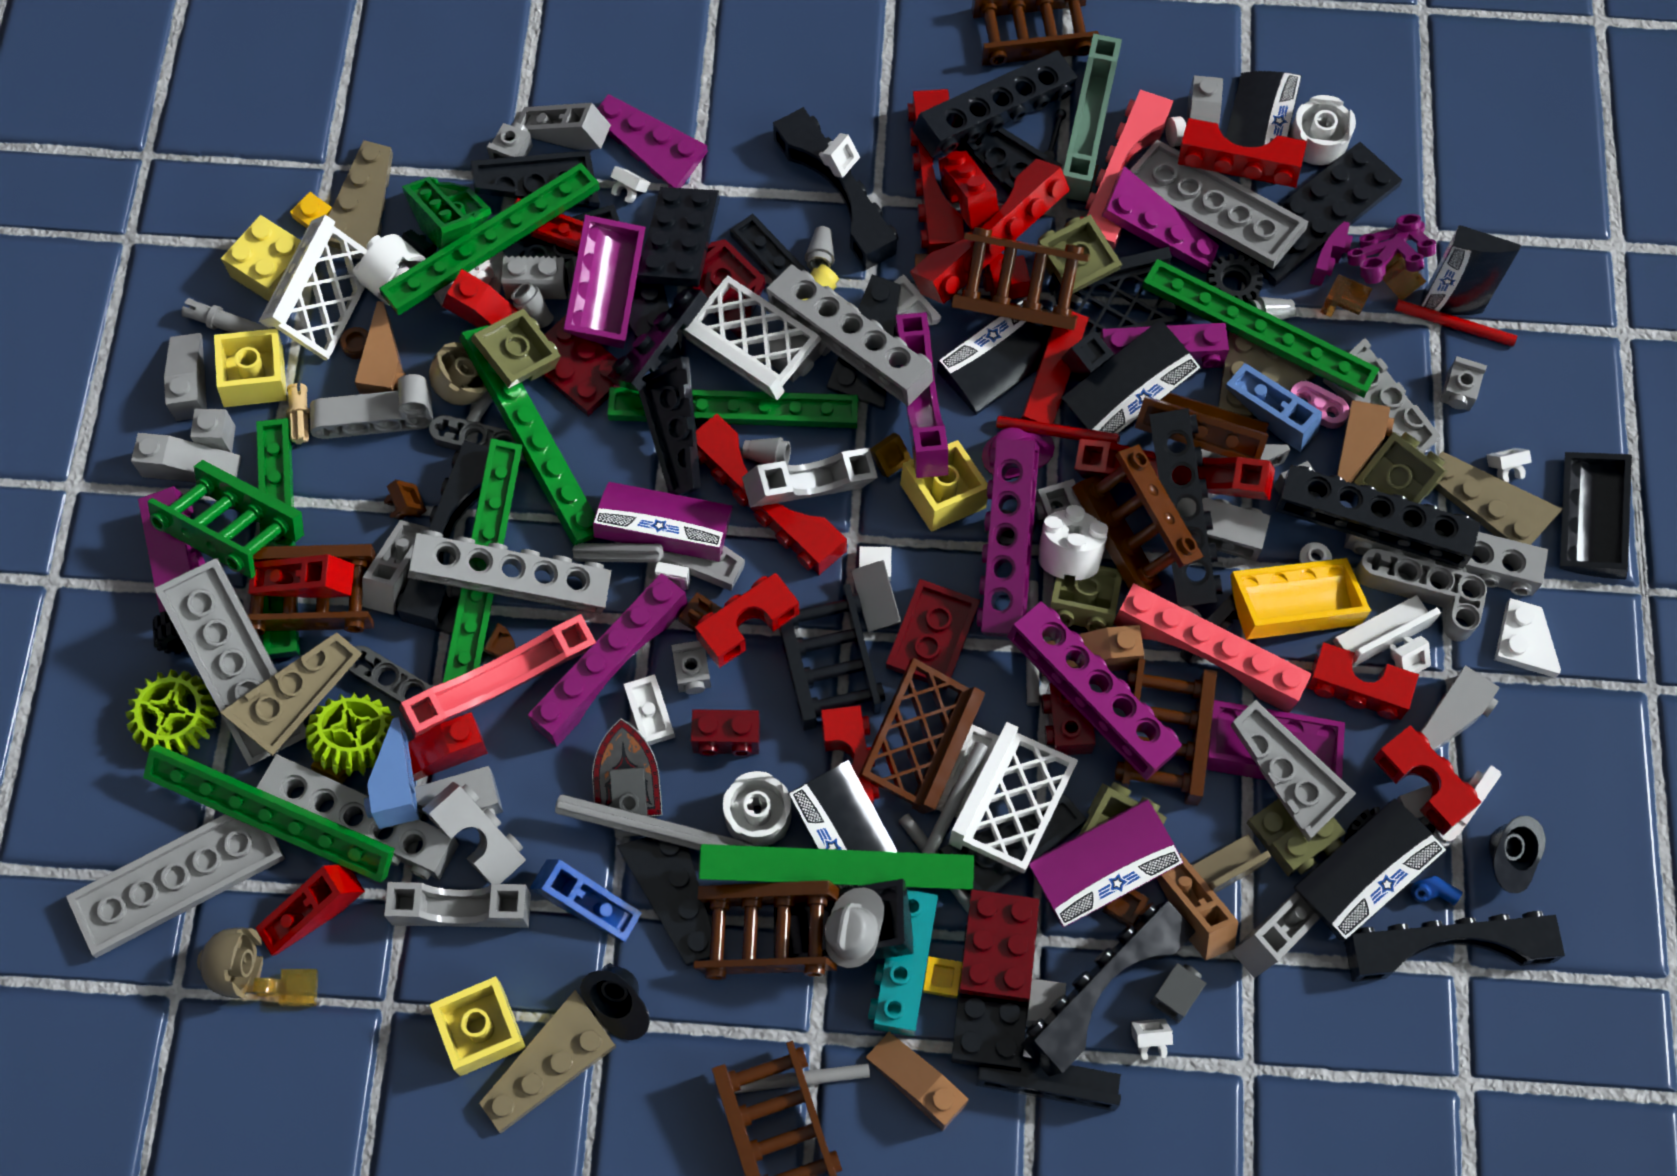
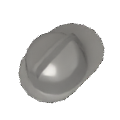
M863 887L853 888L845 892L836 901L831 915L826 921V950L830 959L839 966L845 968L859 967L868 962L875 953L884 918V904L881 897L874 890Z

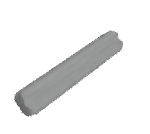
M581 543L574 545L572 549L573 559L577 562L658 563L664 557L661 544Z

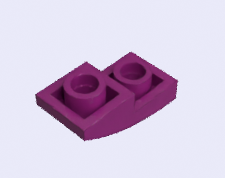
M1344 221L1326 241L1312 272L1309 284L1321 286L1325 276L1332 275L1334 265L1339 263L1342 254L1350 250L1353 236L1348 235L1349 222Z

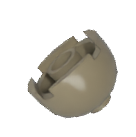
M447 343L436 353L430 364L429 380L435 393L444 401L453 405L463 406L477 402L488 391L462 343Z
M243 927L227 928L215 933L205 944L203 950L198 955L197 966L201 971L205 984L210 990L221 996L243 999L246 998L244 995L246 992L252 993L256 989L263 966V956H257L256 945L262 946V941L256 930Z

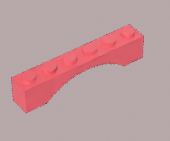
M1141 89L1136 100L1130 99L1125 112V116L1128 117L1127 122H1121L1118 127L1115 139L1119 141L1116 146H1110L1105 160L1106 163H1109L1106 170L1101 168L1095 186L1099 187L1097 193H1090L1085 207L1086 210H1089L1087 216L1091 214L1113 250H1115L1120 238L1122 227L1102 217V213L1121 169L1135 155L1147 146L1154 144L1157 139L1160 141L1173 105V100Z
M1133 583L1113 623L1118 627L1140 625L1142 639L1169 644L1208 660L1237 678L1260 700L1284 712L1290 713L1298 703L1311 676L1310 672Z
M579 614L479 668L427 689L401 702L399 709L414 738L436 725L451 720L587 652L596 641L583 616Z

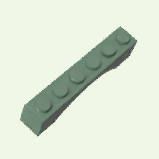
M1093 33L1063 170L1070 191L1063 198L1083 202L1088 200L1122 39Z

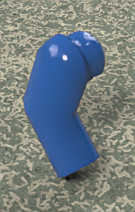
M1437 876L1417 880L1411 887V895L1418 902H1426L1440 897L1455 906L1463 893Z

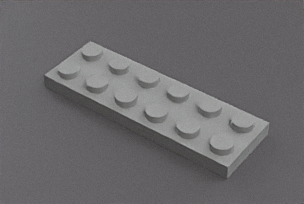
M1158 139L1130 169L1134 175L1196 227L1272 269L1300 238L1308 226L1307 220L1218 172L1179 165L1180 151Z
M218 558L154 588L220 712L278 673ZM222 715L248 766L271 756ZM304 721L276 753L306 738L305 729L307 726Z
M224 814L67 895L66 898L91 955L97 958L286 858L275 836Z

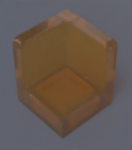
M1398 252L1385 267L1386 274L1383 276V281L1401 300L1405 299L1426 282L1420 271L1410 272L1406 270L1405 259Z
M1338 274L1320 313L1332 317L1336 307L1339 306L1359 315L1372 288Z

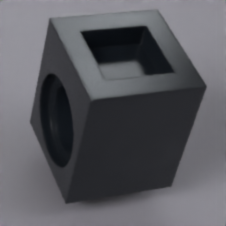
M1093 330L1071 347L1062 357V360L1081 382L1107 362L1114 353L1099 334Z

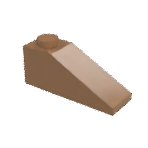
M377 301L355 378V385L359 394L398 391V379L406 375L403 372L389 315L384 302Z
M1352 400L1337 476L1343 478L1346 482L1352 483L1382 446L1385 436H1391L1394 418L1389 417V406Z
M1140 625L1107 627L1079 634L1084 641V645L1093 654L1099 655L1106 662L1107 668L1110 671L1135 669L1138 659L1144 658ZM1054 640L1047 642L1051 645L1056 644ZM1066 660L1070 667L1079 668L1074 661Z
M1180 853L1184 863L1157 877V880L1167 900L1196 931L1189 941L1207 961L1235 948L1238 920L1182 853Z
M890 1032L865 1057L942 1131L967 1105L969 1099L958 1088Z

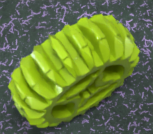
M170 669L167 677L163 673L157 672L156 681L152 682L150 679L145 678L147 687L143 690L135 688V693L138 695L137 699H128V704L133 709L125 712L126 717L130 720L127 724V729L134 733L132 739L137 744H141V748L146 752H149L150 748L158 744L176 753L179 750L182 755L188 756L189 746L192 745L195 749H200L198 740L201 737L210 740V735L206 730L216 728V723L211 718L218 716L219 711L214 707L215 702L199 676L195 675L192 677L185 670L179 675L175 670ZM188 694L195 697V713H191L187 708L188 701L186 699ZM150 714H153L158 719L156 734L150 731Z
M355 692L351 698H344L340 693L337 701L327 698L325 706L317 705L315 714L310 715L307 728L305 729L307 749L312 754L314 762H320L323 770L332 767L335 775L341 770H346L349 777L353 771L359 770L364 776L366 768L370 767L373 769L394 716H391L389 706L382 707L380 699L371 702L368 694L363 698H358Z

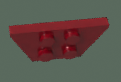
M726 239L709 244L699 287L687 288L702 290L709 298L728 275L760 296L766 283L765 277ZM731 287L723 296V303L739 300L738 292ZM756 305L745 307L746 318L751 317ZM740 308L724 311L725 322L740 320ZM719 312L714 313L719 318ZM741 327L730 329L738 338L742 336Z

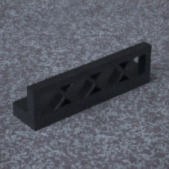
M1023 1056L1021 1072L982 1066L978 1068L976 1086L1109 1111H1115L1120 1106L1121 1094H1118L1121 1074L1070 1065L1062 1074L1048 1077L1033 1058Z

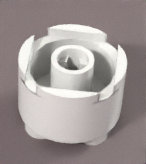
M1317 95L1298 108L1289 138L1307 141L1303 162L1313 165H1331L1345 153L1355 129L1356 119L1352 110L1350 109L1349 111L1343 106L1344 102L1339 98L1329 95Z
M390 234L382 238L376 235L368 242L367 252L354 267L353 275L370 292L390 306L381 295L379 288L426 258L397 234Z
M1070 505L1066 510L1050 514L1044 520L1038 546L1040 566L1049 574L1064 579L1065 575L1075 576V580H1085L1094 576L1101 564L1108 526L1090 514L1085 513L1084 508L1078 505Z
M761 771L748 772L739 776L727 789L723 798V811L727 829L733 838L750 842L753 846L766 847L785 837L791 823V799L785 785L774 778L773 775ZM754 806H761V813L754 814Z

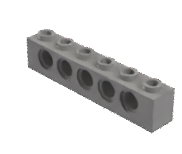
M791 264L766 288L769 303L817 333L821 338L820 343L905 405L909 406L933 382L932 364L925 355L912 351L900 337L891 336L884 331L880 323L863 316L852 303L842 301L830 287H823L817 283L806 270L801 271ZM873 348H879L878 350H875V351L870 350V349H873ZM902 365L903 367L895 368L894 366Z
M1372 510L1375 516L1383 518L1379 511ZM1403 520L1409 527H1415L1411 521ZM1435 530L1438 535L1447 537L1443 531ZM1478 532L1473 556L1478 557L1482 563H1477L1471 558L1463 569L1348 533L1346 534L1344 548L1350 549L1358 555H1364L1365 552L1373 548L1382 549L1471 573L1481 577L1489 588L1500 587L1508 589L1520 596H1533L1543 584L1548 549ZM1503 563L1510 565L1514 571L1507 570Z
M425 530L423 534L416 533L407 578L601 614L606 607L612 570L604 569L603 564L597 562H585L584 565L572 563L571 558L560 555L553 556V559L541 557L539 552L529 549H522L521 552L510 551L506 545L499 543H489L488 546L475 544L476 541L468 537H456V540L443 538L442 533ZM440 552H448L453 556L454 562L450 565H443L437 560L436 555ZM473 558H480L486 563L487 568L483 571H476L471 568L469 561ZM506 564L514 565L518 569L519 575L517 577L506 576L502 571V566ZM539 570L546 571L551 577V582L546 584L538 582L534 573ZM571 576L579 578L583 588L579 590L570 588L567 584V578Z
M278 754L273 758L257 786L260 790L395 848L391 864L398 866L402 862L411 867V873L425 880H428L430 876L440 880L459 846L455 837L450 839L440 829L421 820L390 826L393 828L392 835L385 840L378 839L382 829L378 828L373 817H367L364 807V798L369 796ZM304 787V792L300 797L291 798V793L294 789ZM325 801H334L333 807L329 811L320 812V807ZM356 814L364 815L361 823L356 826H349L352 816ZM422 841L423 846L419 852L414 854L408 853V847L411 843Z

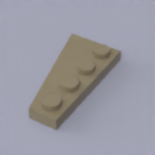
M363 140L328 217L335 221L334 227L367 249L368 242L374 236H381L382 212L385 210L386 187L389 184L393 152L391 147ZM331 236L328 246L341 249L339 241Z
M1443 451L1438 455L1446 462L1442 467L1448 472L1436 485L1435 489L1475 521L1481 522L1480 525L1495 536L1532 545L1562 510L1560 507Z
M336 632L222 710L220 714L273 756L362 653Z
M576 990L573 991L480 1101L479 1104L499 1133L507 1130L616 1048L613 1041Z

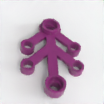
M1402 215L1397 218L1394 228L1361 236L1359 238L1360 248H1354L1347 252L1348 264L1360 266L1361 277L1366 283H1379L1386 274V265L1397 252L1405 259L1407 271L1416 272L1424 269V257L1436 254V241L1429 239L1423 233L1425 224L1421 221L1419 215ZM1407 240H1413L1417 244V252L1406 242ZM1380 253L1378 257L1366 258L1367 256Z

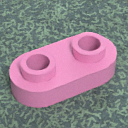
M1298 382L1290 391L1300 398H1305L1309 404L1322 411L1320 425L1326 428L1335 429L1341 427L1349 415V405L1343 398L1312 382ZM1327 412L1334 413L1336 417L1328 416Z

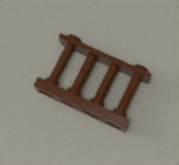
M972 0L971 10L973 18L984 17L989 43H983L982 66H997L1004 63L1037 60L1057 50L1063 57L1088 55L1093 33H1099L1098 31L1086 32L1081 7L1086 6V0ZM1069 8L1074 33L1058 35L1052 10ZM1040 11L1046 37L1029 38L1024 13ZM1012 14L1018 40L1001 41L996 16Z
M974 227L973 232L965 233L964 239L975 241L966 289H962V294H954L951 307L1069 330L1076 328L1078 316L1072 315V309L1069 307L1079 260L1088 262L1090 254L1083 253L1084 247L1066 244L1065 249L1005 239L991 236L992 230ZM987 243L1005 247L996 295L993 294L992 299L980 297L981 292L978 291ZM1017 249L1036 252L1027 300H1023V305L1010 303L1011 297H1008ZM1048 255L1066 258L1058 304L1054 306L1053 311L1041 309L1042 303H1039Z
M1171 392L1161 400L1148 396L1144 397L1134 428L1152 433L1149 414L1188 408L1189 415L1196 414L1199 433L1192 434L1194 447L1201 446V449L1226 457L1261 459L1268 439L1266 431L1269 423ZM1174 434L1169 438L1187 444L1185 437L1180 434Z
M1138 444L1115 454L1121 466L1103 480L1100 474L1079 481L1071 488L1084 508L1085 513L1090 514L1108 526L1105 548L1129 590L1133 583L1148 591H1153L1162 585L1157 576L1159 572L1174 562L1181 568L1200 560L1204 556L1152 468L1148 457ZM1128 477L1137 494L1118 507L1109 490ZM1144 505L1153 522L1134 535L1125 518ZM1160 533L1169 550L1150 563L1141 546Z
M372 544L269 546L259 550L253 555L254 562L330 554L355 565L348 611L329 612L330 598H316L315 612L296 613L297 597H283L282 613L263 614L264 596L251 595L250 613L247 615L257 634L263 635L265 631L338 629L359 633L363 632L364 629H374V621L368 611H362V577L364 576V571L369 568L377 556Z
M1139 658L1135 669L1129 668L1127 684L1132 688L1131 693L1139 701L1142 687L1191 695L1192 699H1197L1196 709L1191 710L1190 713L1150 706L1159 721L1186 725L1188 729L1193 730L1192 741H1187L1186 744L1181 743L1182 746L1175 754V756L1184 757L1185 761H1189L1188 773L1183 772V775L1157 771L1146 781L1123 757L1122 762L1117 761L1114 781H1119L1126 788H1128L1130 780L1180 788V792L1186 793L1184 804L1198 806L1204 793L1217 671L1204 669L1200 679H1194V682L1144 674L1145 659ZM1138 736L1141 740L1149 741L1148 737Z
M829 880L698 886V900L707 905L709 910L712 911L710 960L694 961L693 968L705 974V978L711 980L726 979V974L804 972L805 976L822 977L825 976V971H837V964L828 957H822L824 907H827L829 902L838 901L839 888ZM807 903V906L810 907L808 957L789 958L791 909L794 908L795 904ZM762 905H774L777 908L775 958L756 959L758 910L762 909ZM741 906L745 910L742 959L723 960L726 912L730 910V907Z
M793 1041L787 1042L788 1055L739 1072H735V1069L728 1071L726 1064L711 1068L745 1176H761L757 1162L763 1160L762 1156L815 1137L821 1150L822 1159L774 1176H818L827 1172L829 1176H837L836 1173L842 1171L836 1150L831 1152L828 1150L802 1069L808 1067V1063L802 1046L795 1048ZM794 1068L800 1089L746 1107V1104L739 1106L735 1092L741 1090L740 1086ZM802 1103L806 1104L811 1124L759 1142L757 1139L750 1141L746 1127L752 1125L751 1121Z

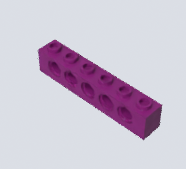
M996 439V448H992L990 451V467L994 468L993 480L988 481L987 497L992 499L991 512H986L985 531H989L988 544H984L982 549V562L986 563V576H981L979 586L980 595H984L983 608H978L977 626L981 627V632L987 636L1007 637L1013 624L1027 613L1040 448L1035 441ZM1019 468L1020 475L1017 480L1013 482L1005 481V474L1009 469ZM1007 500H1017L1018 505L1013 513H1003L1002 508ZM1006 531H1013L1015 533L1013 543L1008 546H1002L1000 544L1001 535ZM1003 563H1011L1012 573L1006 578H999L997 574L999 566ZM1000 595H1008L1010 598L1009 606L1005 610H996V599Z
M1041 601L1013 624L1007 638L1146 781L1180 749L1182 744L1178 741L1176 733L1171 728L1164 726L1155 717L1150 706L1140 702L1131 693L1128 684L1124 680L1117 678L1107 668L1106 662L1099 655L1093 654L1084 645V641L1078 633L1069 630L1054 609L1047 607ZM1043 637L1052 638L1056 644H1048L1044 641ZM1066 660L1074 661L1079 668L1070 667ZM1089 684L1098 685L1102 692L1093 691ZM1113 708L1121 709L1126 717L1118 716ZM1137 732L1145 733L1149 741L1141 740Z

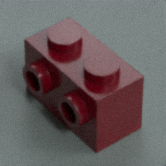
M1049 683L1046 694L1041 696L1043 714H1048L1049 725L1045 726L1044 730L1046 745H1051L1052 749L1066 755L1092 754L1096 744L1094 726L1052 683Z
M692 709L691 745L693 753H699L704 756H714L717 754L750 756L751 754H759V710Z

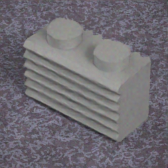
M525 255L522 258L520 256L516 258L514 256L510 258L507 256L503 257L501 283L506 299H511L513 291L526 282L537 286L543 299H567L568 275L564 258L562 256L559 258L556 256L553 258L550 256L547 258L544 256L541 258L529 256L527 258Z

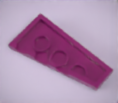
M610 94L606 96L597 108L611 124L607 134L618 144L625 146L630 151L631 156L637 161L643 162L650 169V172L657 179L661 178L668 187L682 188L708 152L706 144Z
M1125 166L1121 169L1102 217L1158 248L1169 246L1172 256L1206 274L1213 264L1219 245Z

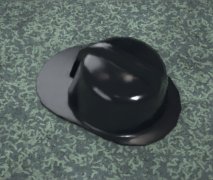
M1518 816L1508 824L1498 827L1492 833L1489 840V852L1492 857L1494 875L1503 890L1509 893H1521L1527 889L1545 850L1546 837L1543 827L1536 819L1530 816Z
M609 963L602 970L591 972L583 978L580 986L581 995L611 1034L620 1039L635 1040L641 1038L647 1032L650 1025L649 1012L639 997V985L634 974L625 968Z

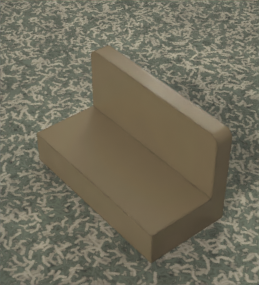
M1249 834L1193 864L1192 867L1214 893H1217L1265 866L1271 855L1268 851L1261 854Z

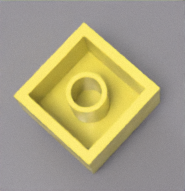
M260 215L221 257V260L231 278L265 300L270 301L301 240Z
M278 329L214 335L216 385L223 407L287 401L284 349Z
M959 440L948 444V475L916 478L914 459L903 463L900 485L931 532L986 508L988 483Z
M496 976L430 1004L453 1070L460 1077L526 1048L503 986Z

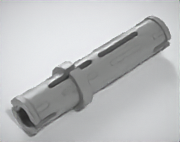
M191 298L185 301V304L190 307H182L183 317L205 323L208 328L213 330L219 328L230 333L275 329L225 312L220 306L213 305L211 307L194 301Z

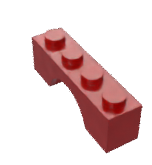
M1188 118L1181 143L1178 164L1296 188L1307 141L1277 135L1266 145L1243 147L1226 139L1221 133L1218 123Z

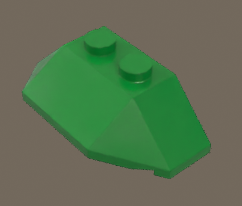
M427 177L402 186L420 229L439 250L463 235L470 233L473 229L483 224L492 214L491 208L470 187L451 182H438V179L433 177Z

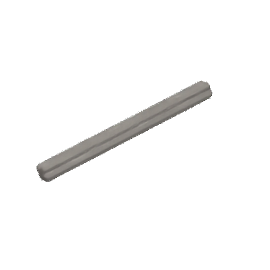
M563 794L558 797L555 812L559 815L699 851L700 844L753 846L750 842Z

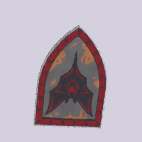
M621 718L606 733L595 755L592 770L594 803L613 807L610 779L611 769L644 767L648 816H661L663 812L660 776L655 755L641 733Z

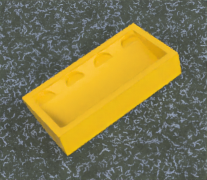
M1347 558L1232 571L1230 575L1234 602L1246 640L1358 626L1364 622L1371 612Z

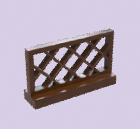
M915 658L910 659L859 773V777L912 804V809L922 814L934 811L985 692L976 687L968 688ZM915 670L926 675L930 688L916 692L912 681ZM948 687L956 691L958 695L954 704L944 707L938 689ZM908 689L909 694L904 696L906 690ZM932 692L938 710L924 714L918 696ZM911 698L917 717L903 721L899 710L900 703ZM939 714L943 724L941 734L931 736L925 718ZM895 717L896 724L891 725ZM919 720L925 739L911 743L905 725ZM898 727L904 746L890 750L886 735L888 730ZM938 739L935 745L933 740ZM927 743L931 757L928 763L919 766L913 747ZM882 747L884 753L878 754ZM906 749L912 768L898 773L892 754ZM885 756L891 775L881 778L870 771L875 760ZM925 768V771H924V773H923V775H922L920 769ZM914 772L918 783L914 795L904 790L899 776ZM893 779L894 784L888 782V780Z

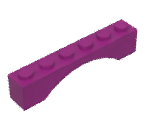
M927 312L896 315V336L900 337L907 344L908 348L915 353L925 355L930 360L933 371V382L909 406L906 405L916 478L948 475V444L945 425L941 418L937 398Z
M660 573L528 713L532 727L557 747L580 723L594 699L625 662L647 642L665 631L678 618L687 606L686 592Z

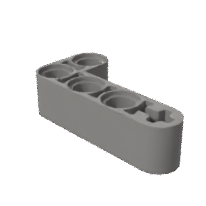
M416 374L400 377L398 379V391L319 398L310 403V434L321 439L420 430L430 427V423L433 421L430 388L427 380L423 376Z
M1375 548L1364 553L1355 569L1357 581L1366 587L1406 598H1412L1417 595L1421 602L1446 608L1443 630L1451 640L1461 642L1468 639L1481 622L1487 586L1485 581L1477 575ZM1399 572L1407 574L1410 580L1402 579L1399 576ZM1430 581L1439 583L1442 589L1435 588ZM1462 589L1470 591L1474 598L1466 596ZM1456 618L1463 619L1468 627L1460 625Z

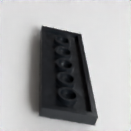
M1358 142L1279 205L1307 220L1308 226L1274 269L1240 250L1234 249L1239 254L1244 255V259L1248 260V258H1251L1253 260L1252 266L1258 264L1260 267L1259 273H1262L1275 287L1320 251L1339 225L1345 221L1349 222L1351 226L1396 190L1403 179L1364 144Z

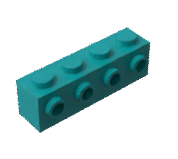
M907 889L914 954L885 958L884 965L877 964L874 985H880L878 999L871 998L868 1019L874 1020L873 1030L914 1037L938 895Z

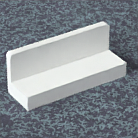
M1415 595L1337 636L1333 643L1336 647L1355 653L1352 662L1353 668L1389 649L1390 645H1396L1404 641L1405 637H1411L1432 626L1441 612L1438 607L1428 612L1419 597Z

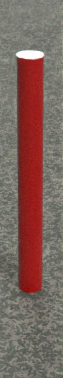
M1398 299L1394 311L1514 347L1517 340V335Z
M998 416L996 421V427L1001 429L1019 428L1027 433L1079 441L1081 438L1116 444L1120 442V434L1005 416Z

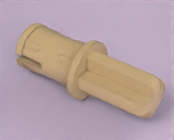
M293 383L287 387L289 409L286 410V417L289 419L290 440L297 445H301L309 441L308 419L310 418V409L307 406L308 390L306 385L300 383V391H297V383Z

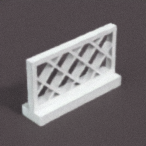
M327 215L311 220L259 320L261 324L268 328L275 327L323 360L330 358L365 289V286L353 275L354 265L351 256L358 254L363 257L367 252V249L334 227L335 221ZM331 236L339 241L342 254L331 256L328 247V241ZM344 257L348 275L337 277L332 260ZM325 261L330 278L318 281L315 266L318 262ZM350 278L353 292L350 297L343 298L338 281ZM331 282L336 300L324 302L319 285ZM312 286L317 304L305 306L301 293L304 288ZM337 303L340 318L338 322L330 323L325 306ZM318 308L323 325L311 328L306 310ZM299 312L303 330L296 331L286 324L291 313ZM325 330L328 342L324 349L315 343L312 331Z
M728 275L711 294L691 324L681 330L688 341L775 400H778L785 392L782 386L821 341L817 333ZM730 287L738 292V301L723 303V296ZM759 305L761 307V316L745 317V307ZM740 308V320L724 321V311ZM719 312V324L706 326L702 323L708 314ZM782 320L784 322V331L768 334L767 322ZM762 323L763 335L747 338L746 326ZM741 327L742 339L732 341L726 339L725 330ZM804 335L809 338L803 347L791 349L790 337ZM785 338L786 350L770 353L769 341ZM764 342L765 354L749 355L748 345ZM787 357L788 365L780 374L771 369V360Z
M1006 722L951 831L949 845L960 850L962 846H965L1024 874L1078 760L1017 733L1019 727ZM1019 745L1033 751L1036 760L1020 764L1016 755ZM1011 761H1012L1013 764H1014V766L1009 767V765H1010V763H1011ZM1056 761L1067 766L1064 774L1051 778L1045 764ZM1039 766L1045 780L1029 784L1024 770ZM1017 773L1023 786L1007 791L1002 780L1003 777ZM1060 783L1056 790L1054 784ZM1048 786L1052 800L1038 805L1032 791ZM999 787L1001 793L995 794ZM1026 793L1031 807L1015 811L1010 797ZM1004 799L1009 814L993 818L989 809L990 803ZM1046 810V813L1043 817L1041 811ZM1035 814L1039 823L1038 829L1024 833L1019 818ZM984 815H986V821H982ZM1013 820L1018 835L1002 839L996 825ZM991 827L996 841L984 844L973 839L977 830ZM1033 838L1031 844L1029 845L1027 839ZM1021 841L1026 851L1023 860L1020 861L1009 856L1005 846Z

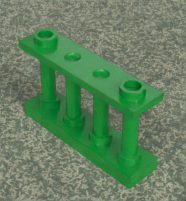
M201 460L194 466L196 486L170 506L154 498L147 501L150 522L157 530L166 532L213 559L218 558L219 562L228 566L232 571L239 572L250 579L255 576L253 555L275 537L281 535L297 542L304 536L301 511L204 460ZM204 495L217 500L195 519L181 514ZM228 509H234L241 513L238 518L219 533L206 527ZM253 522H258L267 527L244 546L231 540Z

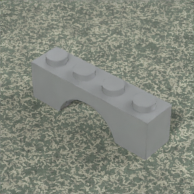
M870 448L840 452L829 458L801 465H788L786 461L757 465L746 473L742 480L750 507L862 489L878 478Z
M387 882L384 916L391 925L529 928L531 893L526 884H490L488 887L481 889L453 890L433 887L424 883Z

